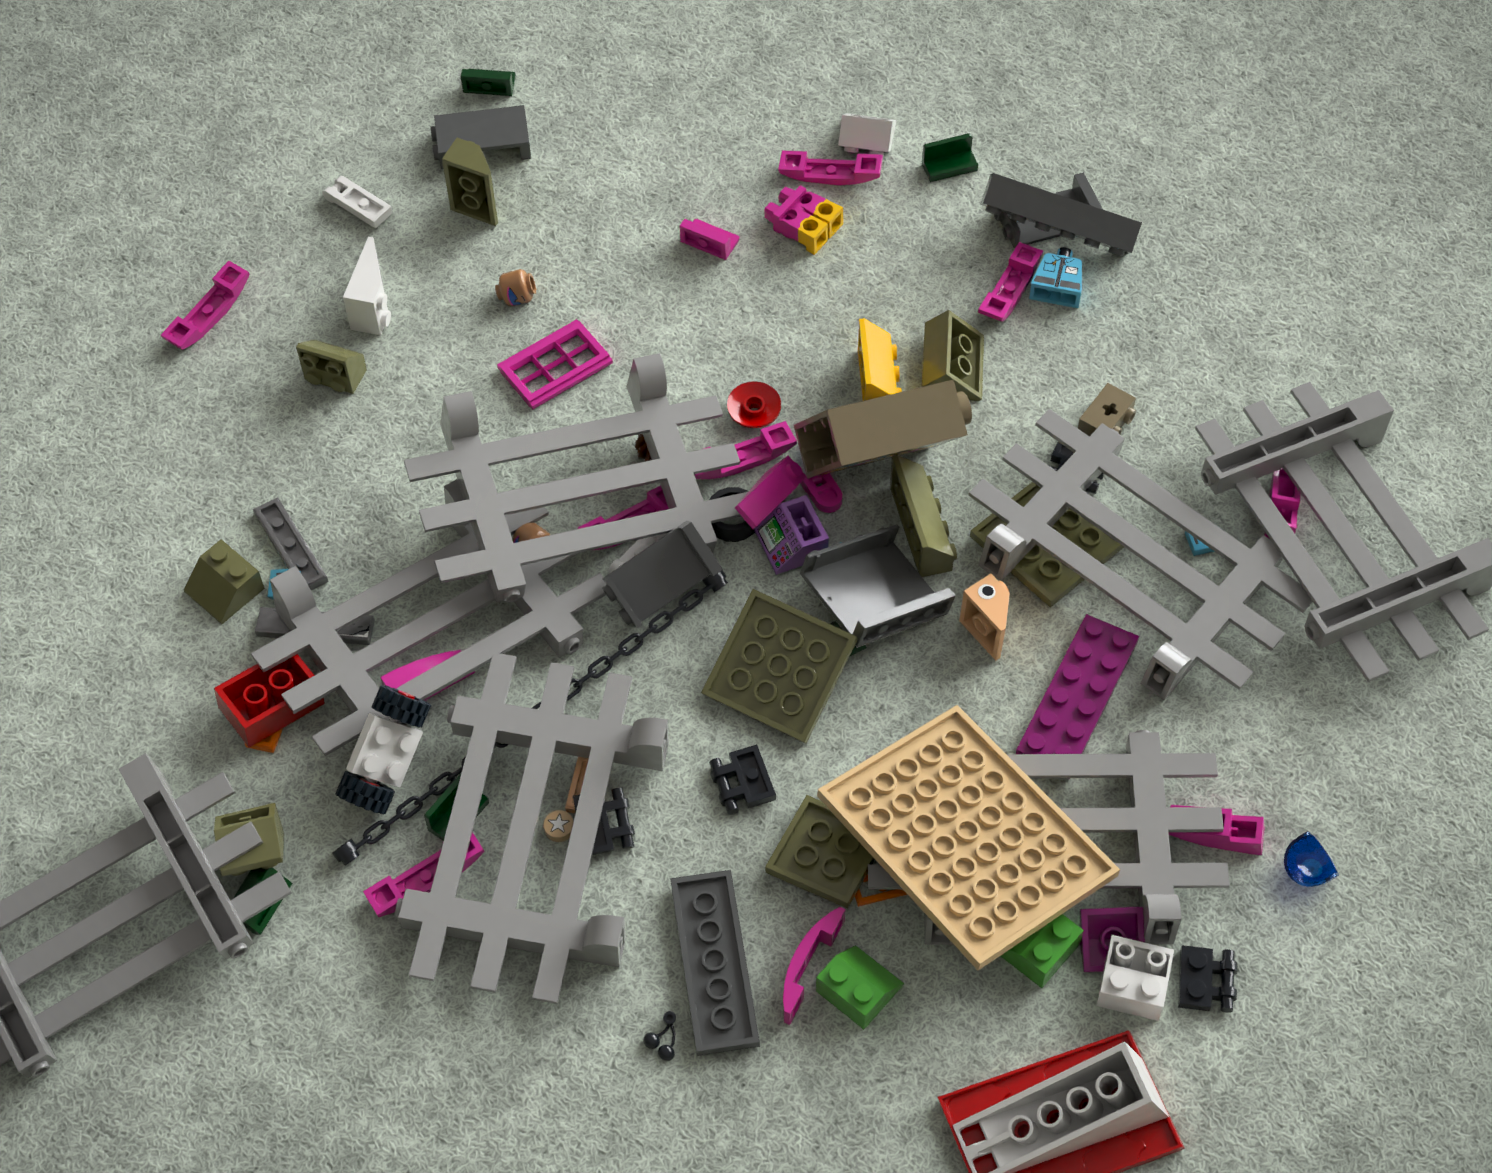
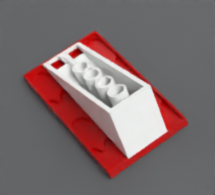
M1129 1030L938 1097L969 1173H1120L1185 1149Z

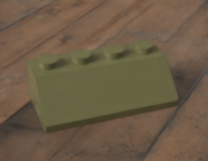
M899 455L892 456L890 490L918 573L922 577L952 571L953 562L957 560V552L954 543L950 544L948 540V524L946 520H941V504L939 499L933 496L934 486L931 476H926L923 465Z

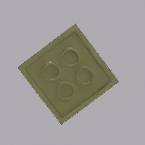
M806 795L766 864L765 871L767 874L848 909L868 873V864H873L875 859L822 801Z

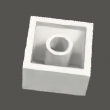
M848 113L843 114L838 146H844V151L859 153L860 148L868 149L869 154L884 156V152H890L896 120Z

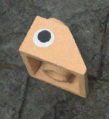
M990 573L964 590L959 621L996 661L1001 657L1010 593L1007 586Z

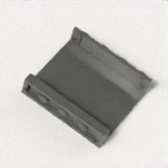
M898 524L887 528H880L864 536L859 535L843 543H835L831 547L819 551L814 550L806 555L800 571L801 577L844 631L857 636L858 640L855 644L857 648L948 615L956 596L950 588L934 592L895 545L894 540L900 528Z

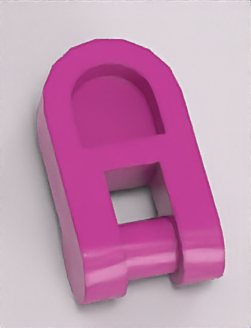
M830 473L809 479L806 476L800 483L820 511L832 513L840 509L843 494Z

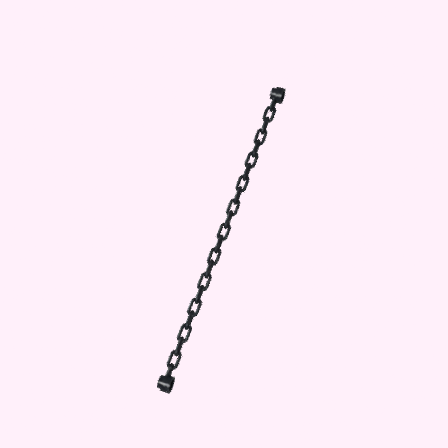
M722 570L714 576L708 575L702 581L706 587L702 590L693 589L685 594L678 602L679 607L672 612L663 611L649 622V629L641 635L633 633L619 644V651L611 657L602 656L590 664L588 674L580 680L572 678L571 684L574 683L573 687L578 688L568 695L567 701L582 690V683L590 677L597 679L608 672L613 666V660L620 655L629 656L643 645V638L651 632L658 634L673 623V616L681 610L685 612L690 611L700 604L703 600V594L709 589H712L715 593L725 586L728 582L725 579L727 576ZM696 593L694 597H699V599L686 607L688 603H683V601ZM666 615L664 619L669 621L659 629H656L658 625L653 624ZM635 638L634 642L639 643L627 651V647L623 646ZM605 660L604 665L608 666L596 674L597 670L593 668ZM541 702L533 706L532 709H538ZM495 742L494 748H504L509 744ZM466 756L462 759V767L453 773L444 772L430 783L428 792L421 797L412 796L397 807L396 815L390 820H379L366 829L360 842L355 844L351 838L333 851L332 854L338 862L342 861L346 866L360 855L357 849L365 843L369 845L377 843L389 833L392 823L398 819L407 820L419 812L423 807V801L430 795L439 796L443 794L456 779L455 777L462 773ZM448 776L446 780L451 782L437 791L438 786H433ZM415 800L414 805H418V807L405 815V810L401 811V809ZM379 825H382L381 830L385 829V831L371 840L372 835L368 834Z

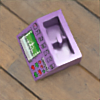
M807 495L781 503L754 528V532L776 575L803 566L807 554L814 550L819 551L829 547V537Z

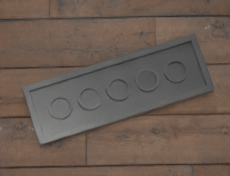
M731 870L670 878L697 1056L760 1047Z

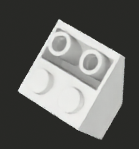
M1112 935L1096 1006L1159 1021L1164 1007L1174 949Z

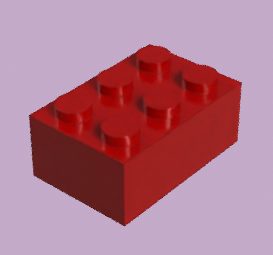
M298 654L266 672H263L258 664L214 688L218 708L248 747L255 745L325 704L323 697L294 714L283 700L282 693L315 676Z

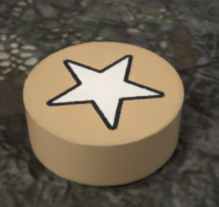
M562 810L549 813L544 820L546 836L554 842L568 840L574 823L573 818L568 812Z

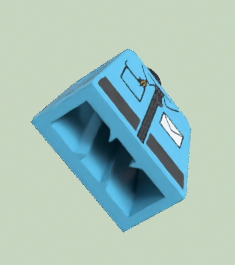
M1062 247L1058 249L1057 255L1051 253L1044 255L1032 279L1029 299L1079 308L1082 291V261L1072 258L1073 252L1071 249Z

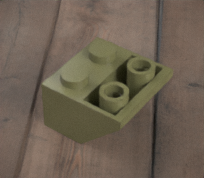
M318 340L301 342L296 346L305 380L314 385L322 384L331 387L337 392L345 391L354 394L367 371L363 354Z
M275 803L215 817V842L250 821L263 841L261 845L221 867L222 877L227 875L239 876L248 870L256 868L268 869L283 862L284 831Z

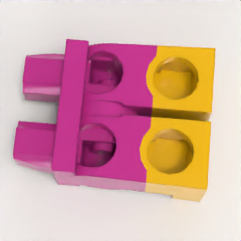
M801 185L796 190L785 186L778 196L779 203L782 205L778 206L770 202L764 209L765 218L773 223V231L781 233L787 238H793L805 245L806 250L813 255L843 225L842 206L813 192H807L806 188Z

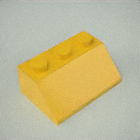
M865 318L859 319L857 352L862 400L865 401L902 392L901 387L896 388V382L900 381L899 366H894V361L897 360L896 344H891L890 333Z

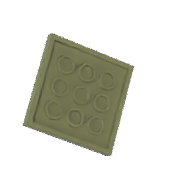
M1031 482L1011 499L1024 507L1041 487ZM1070 508L1052 526L1054 530L1102 564L1106 563L1124 548V546ZM992 513L970 531V537L984 548L987 535L998 525L1004 524L1006 526L1007 523ZM1035 545L1011 571L1018 580L1050 608L1085 580L1038 545Z
M752 589L701 693L807 744L858 638L760 591Z

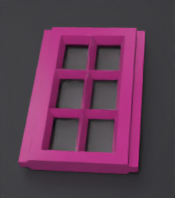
M576 319L497 364V368L526 404L535 409L611 365L613 360L585 326Z

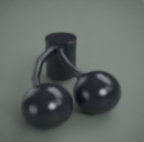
M672 1011L664 1014L663 1022L667 1026L661 1033L655 1034L650 1032L645 1034L643 1038L646 1047L655 1049L660 1044L659 1037L665 1034L669 1027H671L673 1033L671 1045L665 1044L658 1049V1055L664 1061H670L675 1056V1051L672 1047L675 1044L676 1033L673 1024L676 1021V1015Z

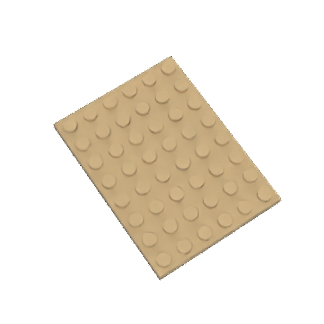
M958 705L825 784L817 792V797L977 970H980L1118 877L1120 869Z

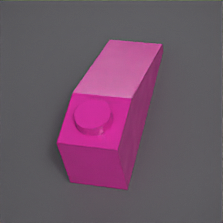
M787 455L764 473L735 506V509L750 527L754 529L797 488L806 475L803 473L800 465Z

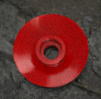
M758 381L746 382L732 390L727 400V410L730 417L737 424L747 428H761L777 419L781 411V398L778 392L766 383Z

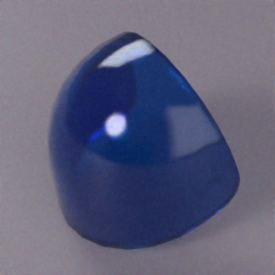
M1308 831L1298 836L1287 847L1284 854V867L1288 876L1297 884L1306 887L1320 886L1339 876L1332 859L1311 832Z

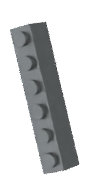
M995 173L990 174L980 205L986 207L985 211L1000 216V213L1003 212L1011 215L1010 220L1025 224L1027 220L1035 223L1034 228L1049 232L1051 228L1060 231L1059 236L1074 240L1075 237L1084 239V244L1087 246L1099 248V245L1109 248V253L1122 257L1124 253H1132L1142 222Z

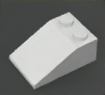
M368 237L344 293L343 300L351 330L381 336L384 326H389L391 312L388 311L387 294L384 292L374 238Z

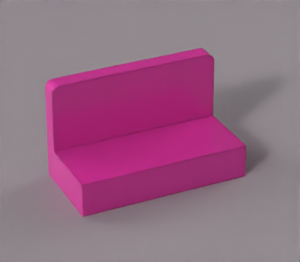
M684 219L680 224V242L724 260L728 258L740 240L738 235L699 219H694L693 222Z

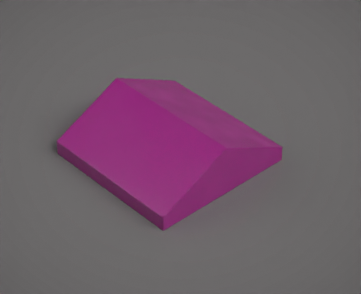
M1143 907L1080 909V928L1084 930L1080 943L1083 972H1103L1112 935L1145 943Z

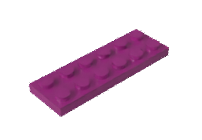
M1086 614L1020 741L1016 754H1083L1140 636Z

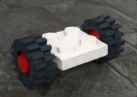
M380 685L372 704V709L385 716H389L390 719L371 713L368 714L346 767L348 771H344L335 795L365 810H371L374 813L383 815L386 814L395 791L389 788V786L381 784V782L401 787L423 734L421 730L411 726L422 728L431 704L398 689Z

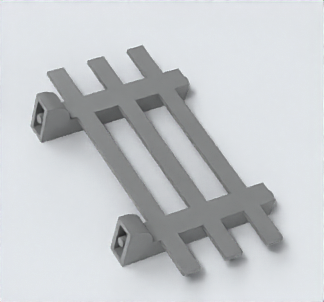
M660 353L634 358L626 387L635 412L484 444L481 443L479 437L478 416L472 392L444 396L440 426L448 451L404 460V465L410 482L456 473L464 500L419 510L425 533L471 523L480 551L435 560L434 564L440 583L487 573L495 601L514 602L524 596L526 581L521 569L522 565L669 533L685 521L692 522L713 553L717 544V538L711 523L742 517L735 509V506L748 492L703 501L694 474L740 465V459L734 443L686 453L677 426L722 417L723 412L717 396L669 405L666 397V373ZM638 434H643L652 459L646 462L497 493L489 466ZM660 482L669 508L667 510L517 543L512 541L504 516Z
M1311 382L1292 388L1290 393L1308 418L1283 428L1265 402L1261 400L1243 408V412L1260 437L1237 446L1232 444L1216 419L1195 427V430L1212 453L1211 456L1205 458L1201 471V478L1204 484L1209 486L1215 495L1234 487L1317 607L1309 612L1304 627L1308 638L1312 641L1314 640L1319 649L1340 641L1367 682L1387 675L1389 670L1362 632L1390 620L1418 661L1439 652V648L1412 612L1429 603L1439 600L1467 640L1488 632L1489 628L1461 590L1465 589L1468 595L1474 596L1491 589L1492 542L1490 539L1486 538L1437 558L1353 442L1356 439L1362 447H1371L1382 442L1394 410L1379 390L1329 409ZM1331 449L1416 568L1388 578L1305 459ZM1283 468L1367 588L1339 599L1257 478Z
M1048 409L1036 422L1035 426L1074 452V454L1058 471L1049 467L1017 443L1003 456L1002 460L1041 487L1024 507L983 478L969 492L968 496L1007 523L1006 526L1004 524L998 525L987 535L978 566L989 574L991 573L997 580L1002 581L1035 545H1038L1171 641L1170 643H1164L1152 656L1140 683L1155 695L1165 700L1198 661L1240 690L1253 674V671L1215 645V640L1232 623L1272 651L1284 637L1285 633L1246 606V604L1263 585L1304 613L1313 602L1300 583L1277 568L1283 557L1269 538L1262 535L1251 549L1119 458L1118 455L1125 438L1120 436L1116 430L1102 423L1089 437L1058 414ZM1101 473H1104L1236 567L1218 586L1090 496L1085 490ZM1069 508L1204 604L1187 623L1183 622L1054 530L1052 526Z
M457 479L444 486L445 504L464 500ZM545 507L504 516L512 536L522 525L535 523L548 516L549 512ZM471 523L453 526L461 536L460 539L323 614L316 606L313 594L296 566L270 579L276 612L290 629V632L252 652L251 656L261 670L266 672L305 650L321 672L281 694L291 711L295 714L336 691L352 712V714L312 736L313 741L324 756L358 738L369 713L390 719L389 716H385L372 709V704L379 688L368 675V672L495 601L489 579L354 654L337 634L343 628L438 577L434 564L435 560L480 551ZM579 553L522 565L521 569L526 581L524 596L514 601V603L524 614L523 617L396 689L424 700L491 662L493 652L505 654L538 634L543 637L559 658L576 652L583 644V628L572 615L606 596L602 589L606 586L602 580L604 577L598 573L557 597L540 575Z
M493 652L481 699L457 696L455 706L451 705L448 711L447 722L451 723L453 735L470 737L471 739L431 892L406 889L404 898H399L397 901L395 916L399 918L401 928L420 931L409 977L434 981L445 936L481 943L470 986L472 989L496 993L506 948H513L542 954L532 999L558 1004L568 959L620 967L626 941L624 917L596 915L588 921L577 920L612 765L613 763L663 771L669 745L668 720L642 718L636 720L633 726L622 724L632 676L610 672L598 720L564 714L574 666L552 662L539 710L505 704L517 658L516 656ZM495 742L527 747L529 748V753L492 901L489 904L456 898L494 745ZM555 752L589 759L552 915L516 909Z
M1139 730L1129 732L1126 744L1127 754H1006L1029 778H1129L1131 808L1060 809L1084 833L1133 832L1136 863H1114L1120 869L1118 877L1100 889L1138 888L1139 907H1143L1145 943L1174 944L1181 922L1180 902L1178 895L1174 894V888H1229L1227 863H1171L1168 832H1223L1224 830L1221 807L1166 808L1163 778L1217 777L1216 753L1161 754L1159 732ZM866 755V760L873 755ZM868 864V890L902 889L880 864ZM924 913L925 945H954Z
M146 753L119 768V771L141 809L144 818L0 901V930L156 839L172 866L167 871L10 963H7L0 949V1067L13 1060L18 1072L28 1078L44 1074L50 1069V1065L57 1061L46 1039L213 941L218 952L226 960L230 957L232 959L240 957L247 952V947L254 944L243 922L292 894L281 873L277 872L232 900L227 896L215 871L261 845L263 841L250 821L213 844L201 849L187 821L235 794L223 772L174 800L171 788L163 773ZM185 890L200 919L34 1016L20 989L21 985Z

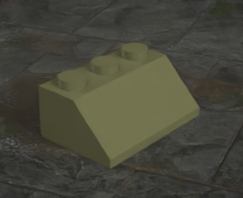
M457 137L442 158L450 210L496 226L498 218L491 171L480 145L472 141H466Z
M950 310L925 322L922 387L954 380L957 392H964L969 400L980 401L982 400L984 335Z

